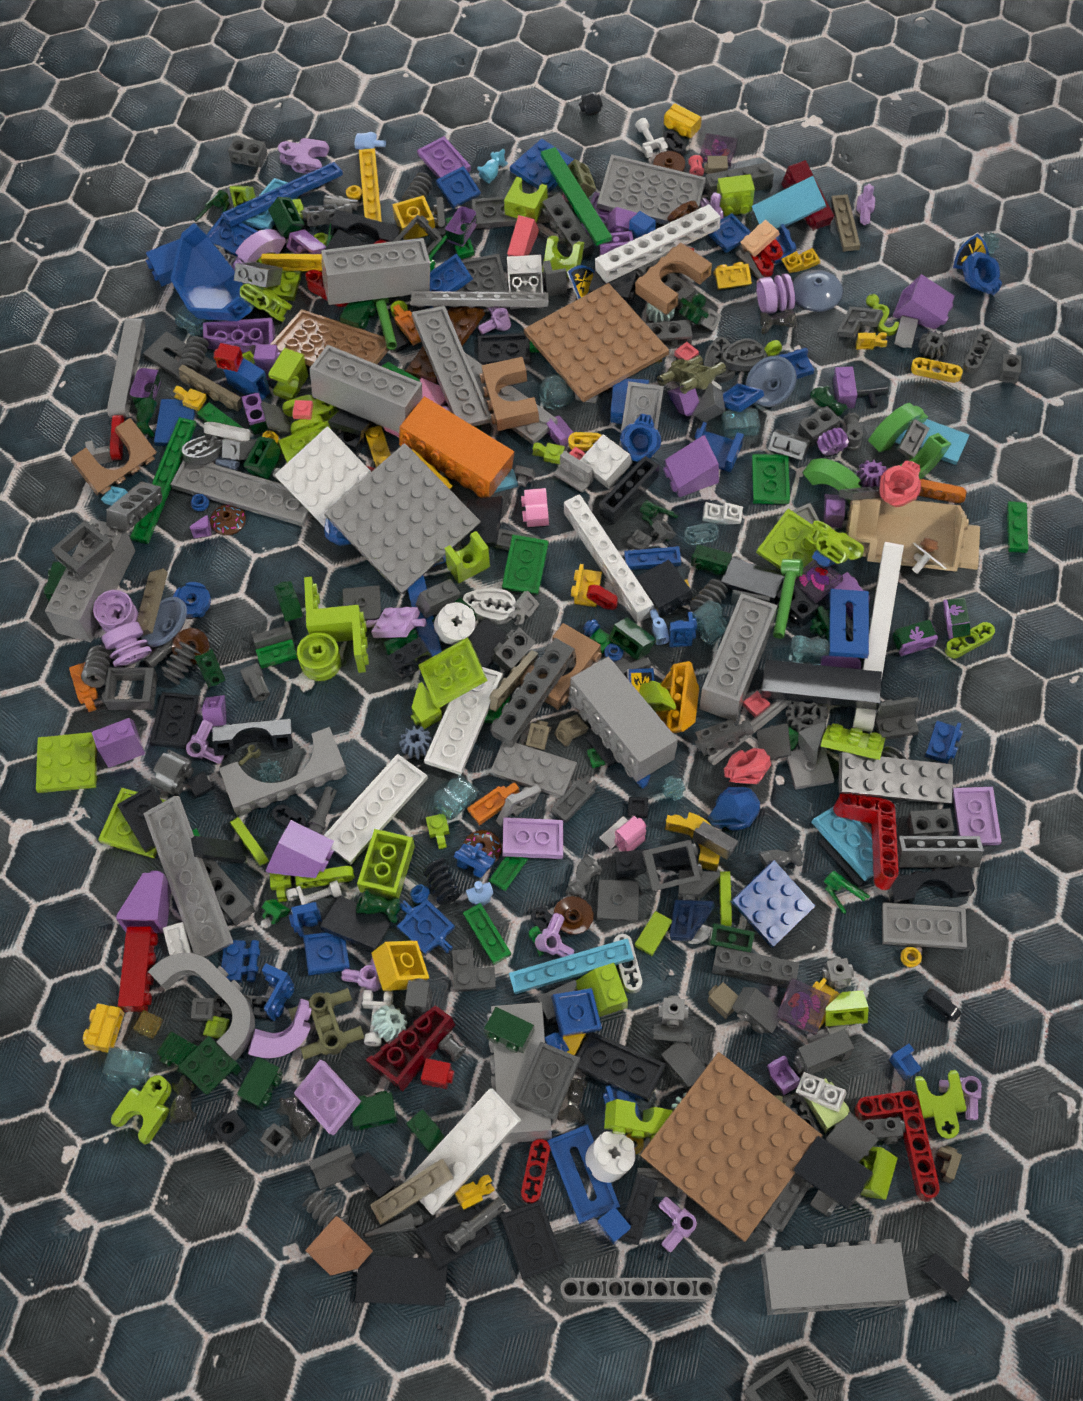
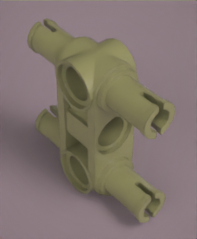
M700 355L690 360L679 359L671 363V367L666 373L657 376V382L660 386H664L671 381L679 382L680 391L686 394L694 388L707 389L709 383L712 384L716 376L726 372V369H724L726 366L723 362H719L711 368L703 366V362H701L703 359Z
M348 988L332 994L330 992L315 993L311 998L307 999L309 1001V1008H311L310 1016H313L319 1039L315 1043L300 1047L304 1060L321 1053L323 1055L338 1054L347 1047V1044L364 1039L361 1026L342 1032L337 1023L333 1009L336 1005L352 1001ZM319 1001H324V1002H325V1005H324L323 1007H321V1008H316V1007H315L316 1004H317V1002H319ZM298 1006L288 1009L292 1021ZM331 1039L338 1040L335 1046L330 1047L327 1044Z

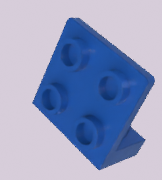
M265 963L262 972L265 980L268 981L269 986L274 991L264 1010L270 1020L275 1021L277 1017L282 1015L285 1001L291 998L294 992V984L288 973Z

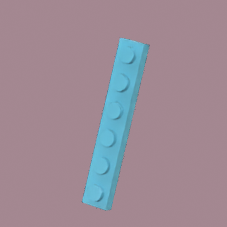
M627 938L510 972L509 975L514 993L519 994L587 974L595 968L611 963L618 965L632 961L634 957Z

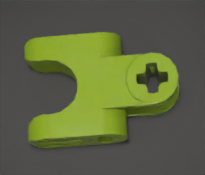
M248 283L240 287V296L255 307L265 310L275 319L284 322V315L287 310H291V304L279 298L268 287Z
M304 395L286 401L282 406L283 412L288 417H293L295 400L313 402L311 420L300 419L293 422L290 428L291 434L324 421H329L338 412L336 406L326 404L319 399H314L312 395Z
M813 522L812 526L814 528L811 534H807L806 539L816 545L817 550L837 564L846 562L848 558L856 560L863 556L864 547L861 543L843 532H836L824 522Z
M950 1070L948 1073V1090L941 1096L931 1094L925 1079L921 1076H916L914 1081L923 1118L934 1117L937 1132L946 1139L954 1138L959 1132L956 1113L967 1111L958 1072ZM945 1121L953 1125L950 1133L942 1130V1126H945Z
M155 1075L146 1082L141 1091L132 1088L112 1115V1125L122 1127L131 1117L142 1115L143 1125L138 1133V1138L143 1144L150 1143L169 1114L170 1110L164 1106V1103L172 1092L170 1083L164 1077ZM157 1086H159V1087L162 1086V1089H161V1090H158V1089L156 1090V1087H157Z

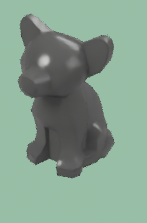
M801 844L791 848L788 852L771 849L758 854L764 867L774 860L779 866H786L790 862L798 867L803 865Z
M585 854L579 862L576 870V879L568 884L566 894L571 893L574 896L584 898L587 894L584 886L590 882L594 875L601 874V866L598 865L591 855Z

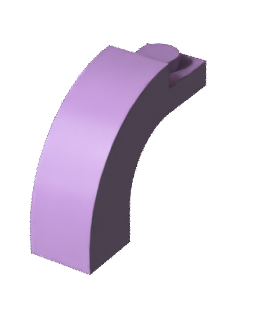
M264 229L252 234L235 252L238 254V257L233 263L232 268L235 270L236 263L256 262L262 254H279L287 240L279 232L272 229Z
M300 999L295 1017L290 1026L278 1033H269L255 1029L248 1048V1054L261 1058H276L284 1056L299 1047L310 1031V1023L304 1022V1020L308 1021L311 1014L309 1001Z

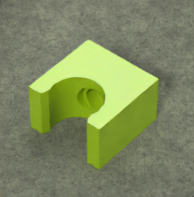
M516 177L504 199L505 215L518 218V215L532 218L537 222L541 214L542 202L548 199L547 185L541 184L536 192L527 194L522 191V178Z
M552 235L547 238L544 261L550 260L552 270L565 268L568 271L575 266L581 265L585 242L578 241L575 243L571 256L565 257L557 249L558 236Z
M286 348L282 350L268 373L269 378L278 381L273 389V395L286 400L296 398L308 378L304 354Z
M477 531L471 533L469 544L462 550L455 551L451 545L444 548L447 568L458 584L490 567L488 546Z

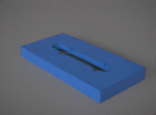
M830 589L829 656L868 659L869 591ZM847 602L853 604V641L851 642L846 640L845 604Z
M588 1125L547 1140L579 1224L606 1214L614 1206L616 1209L620 1208L611 1182L607 1183L596 1179L592 1175L590 1168L586 1165V1152L594 1142ZM572 1147H576L579 1150L597 1196L595 1201L588 1199L570 1153Z

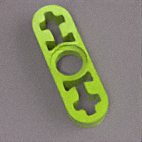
M983 622L970 629L971 636L949 640L945 653L950 658H958L993 638L995 633L994 626L991 623ZM982 630H984V631H989L988 634H987V633L981 634V633H982ZM972 637L975 643L969 644L965 641V638ZM959 646L957 651L955 649L951 650V647L956 648Z
M237 817L230 821L234 831L258 865L261 867L269 861L241 819Z
M342 866L325 869L324 872L319 871L316 878L295 876L296 887L300 886L301 889L330 885V882L336 880L338 883L352 881L354 879L353 867Z
M720 871V925L729 927L732 926L730 871Z

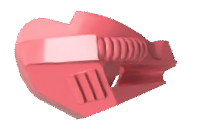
M905 461L902 466L898 465L888 468L881 475L879 487L881 499L894 507H901L916 500L921 489V481L919 480L920 465L913 461Z
M752 748L745 753L743 750H740L730 757L728 764L724 767L725 777L730 778L729 782L759 784L771 766L770 756L767 755L764 749Z

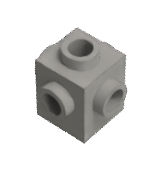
M833 957L826 962L824 969H822V975L827 980L828 986L841 989L850 984L852 977H854V970L852 964H848L847 958Z
M668 996V998H664L663 1004H659L658 1017H662V1025L677 1028L683 1026L684 1019H688L689 1007L685 1006V999H680L679 996Z

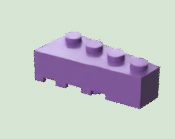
M272 318L203 323V338L209 343L208 349L216 350L220 343L240 347L242 354L251 351L254 355L256 344L270 345L275 339V327Z

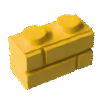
M674 103L664 115V125L668 129L678 132L681 136L691 139L701 128L702 117Z
M97 1004L96 1008L92 1009L90 1013V1027L83 1034L85 1046L91 1050L112 1053L125 1014L123 1010L119 1007Z

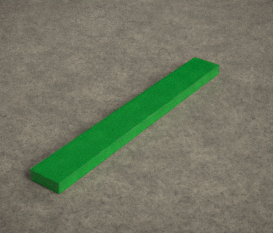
M553 147L541 151V158L596 246L612 241L611 234L557 148Z
M178 418L152 482L153 485L161 487L162 502L135 524L130 536L131 541L149 544L170 492L171 483L182 462V447L191 440L197 425L196 421Z

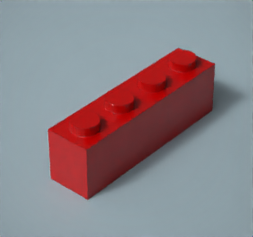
M151 926L126 928L118 1007L123 1012H147L148 1005H151L152 995L149 992L150 985H153L154 977L148 971L156 963L154 946H157L158 935Z

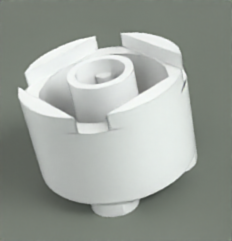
M462 603L447 604L442 608L434 621V629L440 639L452 645L469 637L475 628L473 610ZM452 621H455L456 624H458L457 627L454 626V623Z
M606 1131L588 1148L585 1157L586 1165L592 1171V1175L599 1181L614 1182L620 1179L633 1166L635 1161L634 1143L625 1135L613 1134L612 1131Z

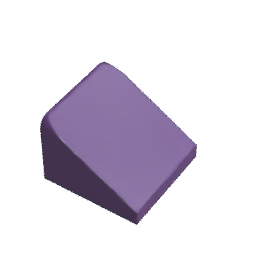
M204 516L190 526L193 538L212 536L208 516Z

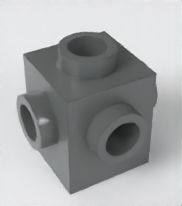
M273 1123L271 1127L264 1131L260 1139L261 1143L265 1146L263 1151L272 1158L274 1155L280 1159L283 1155L286 1156L293 1148L294 1140L290 1136L292 1132L283 1125L279 1127Z

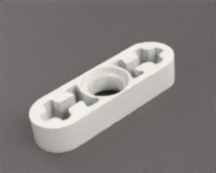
M216 422L204 423V433L239 441L250 440V430Z
M619 934L615 937L614 942L628 938L634 960H632L634 965L629 969L624 968L622 963L618 964L623 986L627 992L637 993L642 987V978L632 940L626 934ZM633 973V980L637 982L636 987L628 984L630 983L629 974Z

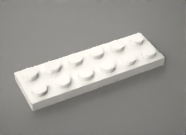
M482 667L488 681L449 702L424 759L425 764L458 775L462 774L490 709V694L494 689L497 690L499 688L503 673Z
M397 754L323 835L334 841L331 847L334 853L351 865L370 844L374 829L383 830L425 783L428 776Z
M493 1088L489 1089L406 1181L440 1159H444L454 1179L420 1200L425 1208L432 1215H435L522 1120Z

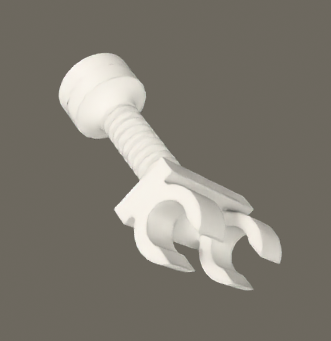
M639 119L635 126L639 132H643L648 141L643 143L642 146L645 157H652L651 153L659 148L660 152L667 151L666 148L668 146L664 138L654 140L648 129L650 125L647 119Z
M337 880L330 882L328 888L306 896L303 895L300 886L285 892L288 901L300 898L302 905L327 897V895H332L334 898L342 896Z
M364 990L363 1008L373 1009V1016L382 1006L393 1004V992L385 991L384 1002L372 1001V990ZM371 1024L370 1032L365 1034L364 1044L380 1046L381 1038H379L378 1032H373L375 1027Z

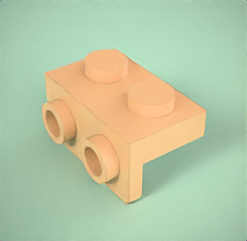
M764 220L749 235L745 236L740 243L745 252L748 251L755 257L780 233L767 220Z

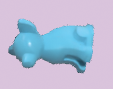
M504 149L500 152H492L490 155L492 159L487 161L483 167H477V170L480 172V178L488 184L497 176L499 165L502 167L508 165V162L505 161Z

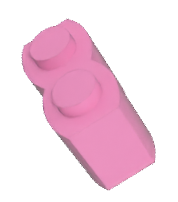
M546 488L524 490L525 496H521L522 507H526V511H522L523 522H527V527L549 525Z
M633 816L615 831L616 838L614 842L621 852L632 851L645 841L646 824L644 821Z

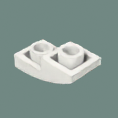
M706 502L702 521L717 524H740L743 507L730 503L720 506Z
M805 1072L796 1090V1093L836 1112L840 1111L847 1093L845 1089L825 1083L824 1079Z

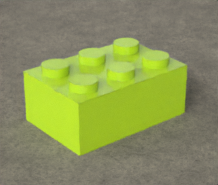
M374 829L357 882L361 893L365 889H369L372 895L382 896L387 899H399L415 848L413 837Z

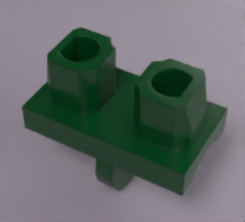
M698 293L694 295L691 302L682 297L680 302L684 305L679 311L680 314L698 324L702 316L706 319L708 318L709 314L701 309L706 303V297L703 294Z
M823 606L817 607L818 613L815 615L816 618L812 620L813 625L810 627V631L812 634L818 633L819 637L825 635L829 643L830 608L824 610Z
M411 630L407 637H392L385 641L384 645L387 655L389 656L417 639L416 630Z
M212 649L201 655L194 656L208 688L226 681Z

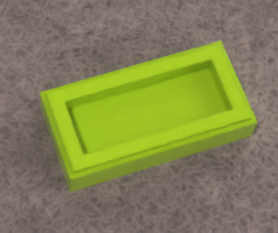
M655 911L636 941L635 947L653 956L671 927L672 920Z

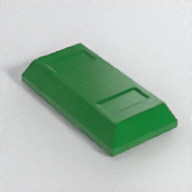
M505 857L489 879V882L506 891L528 859L525 857Z

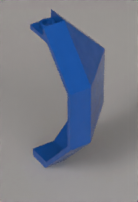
M193 223L181 234L170 280L188 311L196 318L240 321L254 308V305L240 296V287L243 285V282L234 281L235 270L205 232L196 223Z

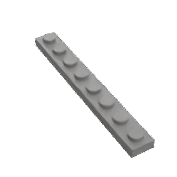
M412 291L411 305L417 307L467 306L473 308L484 306L491 308L493 306L508 308L512 306L519 308L548 307V293Z

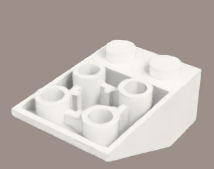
M541 255L507 257L509 292L543 293ZM510 306V309H519V307Z

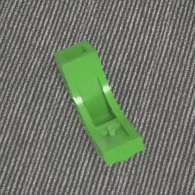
M911 403L904 404L880 423L868 441L879 452L889 450L898 437L908 429L912 420L917 419L924 423L928 416L922 408L913 406Z
M939 433L929 436L920 451L913 459L909 460L920 465L919 479L926 476L937 465L951 446V443Z
M829 459L811 460L802 472L812 485L827 484L838 491L841 489L861 488L858 484L860 481L858 476L842 464Z

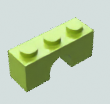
M615 1099L606 1103L604 1129L612 1130V1133L617 1135L628 1133L631 1134V1137L638 1139L648 1137L651 1141L673 1110L652 1107L643 1110V1120L640 1121L635 1113L634 1102Z

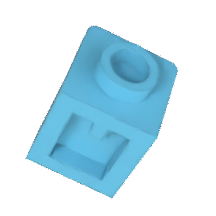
M111 486V489L106 492L101 500L107 505H113L128 492L123 488Z

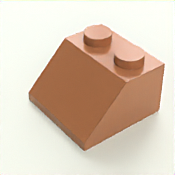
M337 1216L305 1250L330 1275L358 1269L373 1252Z

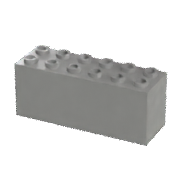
M423 238L321 250L322 278L329 305L412 295V291H430V260Z
M330 345L324 348L310 367L312 397L398 433L400 425L422 400L421 382Z
M91 519L89 524L96 525L102 535L107 534L112 539V546L115 551L82 580L66 568L45 609L57 633L88 642L92 641L100 625L93 613L94 602L102 593L109 590H117L135 553L127 531L106 526V522ZM88 534L79 542L72 558L78 563L81 562L101 543L91 534Z
M741 593L702 687L700 710L729 720L732 719L736 722L772 632L777 605Z
M609 656L571 677L570 697L568 698L570 704L573 707L576 706L580 711L582 719L587 720L591 725L592 731L596 735L599 734L604 746L607 749H611L614 758L618 763H622L628 776L633 777L637 782L674 760L678 739Z
M542 1002L496 1006L533 1024L535 1029L524 1053L519 1051L517 1053L511 1052L506 1048L505 1044L500 1042L496 1044L489 1041L490 1052L494 1053V1055H490L492 1074L495 1073V1076H491L492 1088L522 1120L501 1144L528 1142L537 1139L550 1140L552 1139L551 1118L515 1103L540 1041L545 1043ZM491 1006V1013H487L488 1020H489V1018H490V1016H491V1014H492V1012H493L495 1006Z
M894 1239L880 1240V1244H871V1241H860L855 1246H849L848 1242L836 1243L835 1247L828 1248L826 1244L813 1245V1249H804V1246L790 1247L791 1250L782 1251L781 1247L769 1248L768 1252H765L761 1258L767 1315L900 1306L909 1300L901 1242L894 1243Z

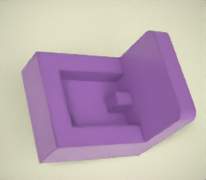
M785 1056L775 1059L767 1065L770 1079L783 1095L798 1087L800 1078L791 1069Z

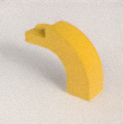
M689 812L687 819L680 815H667L665 830L686 834L693 838L694 830L699 828L703 821L709 825L711 824L704 818ZM698 843L700 848L698 864H701L702 869L717 872L720 855Z

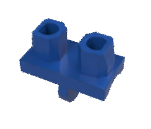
M464 843L454 855L457 859L458 867L462 869H467L469 865L474 867L473 873L479 878H482L493 866L495 859L482 851L483 844L477 843L475 847Z

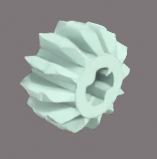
M647 303L646 314L649 321H654V323L669 322L670 319H673L675 308L665 315L650 303Z
M392 1004L379 1008L372 1016L371 1024L375 1027L373 1032H378L379 1038H384L387 1042L393 1041L403 1030L406 1031L405 1026L408 1022L403 1019L405 1015L400 1013V1008L395 1009Z

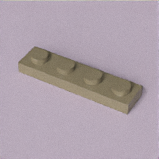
M848 194L831 196L832 209L842 250H859L860 242Z
M183 364L178 370L182 382L194 386L199 392L208 394L213 400L224 403L229 409L236 411L241 409V397Z
M165 569L149 573L136 621L139 622L144 633L142 636L153 633L168 575Z
M531 650L528 655H524L520 664L517 667L514 666L510 675L501 681L499 688L491 692L489 697L491 700L490 709L497 711L520 685V678L530 665L534 666L538 658L537 652Z
M440 1159L370 1206L381 1225L454 1178L444 1159Z

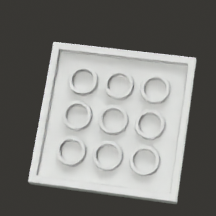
M327 426L275 474V477L325 527V512L368 476L371 471Z

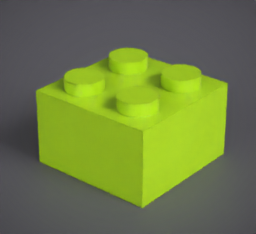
M751 174L718 178L717 194L721 195L719 206L722 208L723 216H728L731 213L733 215L752 213L755 188Z

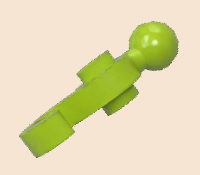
M876 294L868 295L866 304L869 307H873V309L883 311V317L877 327L880 333H887V336L896 334L899 322H895L890 328L884 325L889 316V308L879 304V297Z

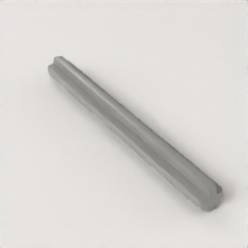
M776 700L750 721L754 733L792 701ZM751 735L739 737L740 742L733 748L726 747L718 750L714 755H708V761L712 765H716Z

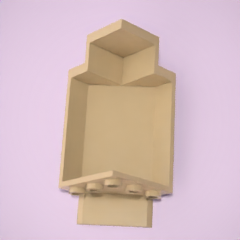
M881 498L851 500L847 514L846 534L863 545V557H866L867 561L881 563L884 542L904 545L901 565L914 567L917 563L914 560V555L919 553L923 556L925 553L913 543L923 548L920 543L926 537L938 541V550L926 552L945 566L946 570L957 572L958 568L978 569L980 526L968 525L969 519H967V515H965L960 505L914 500L904 506L894 507ZM931 558L923 567L945 570Z

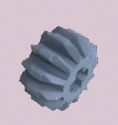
M413 726L411 731L406 728V734H401L400 736L401 741L399 744L403 748L402 752L408 754L410 759L416 755V758L419 760L420 754L427 755V751L433 741L429 737L430 732L428 730L424 731L422 726L418 730Z

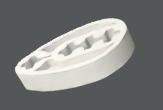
M479 589L468 592L463 597V601L474 609L478 619L484 620L487 618L493 624L507 623L512 619L508 617L512 611H516L514 606L516 603L515 598L510 592L503 589ZM471 599H474V601L472 602V604H469L468 601H471ZM498 604L501 605V607L499 608V610H497V609L495 608V607L498 606ZM510 606V609H508V611H505L504 608Z

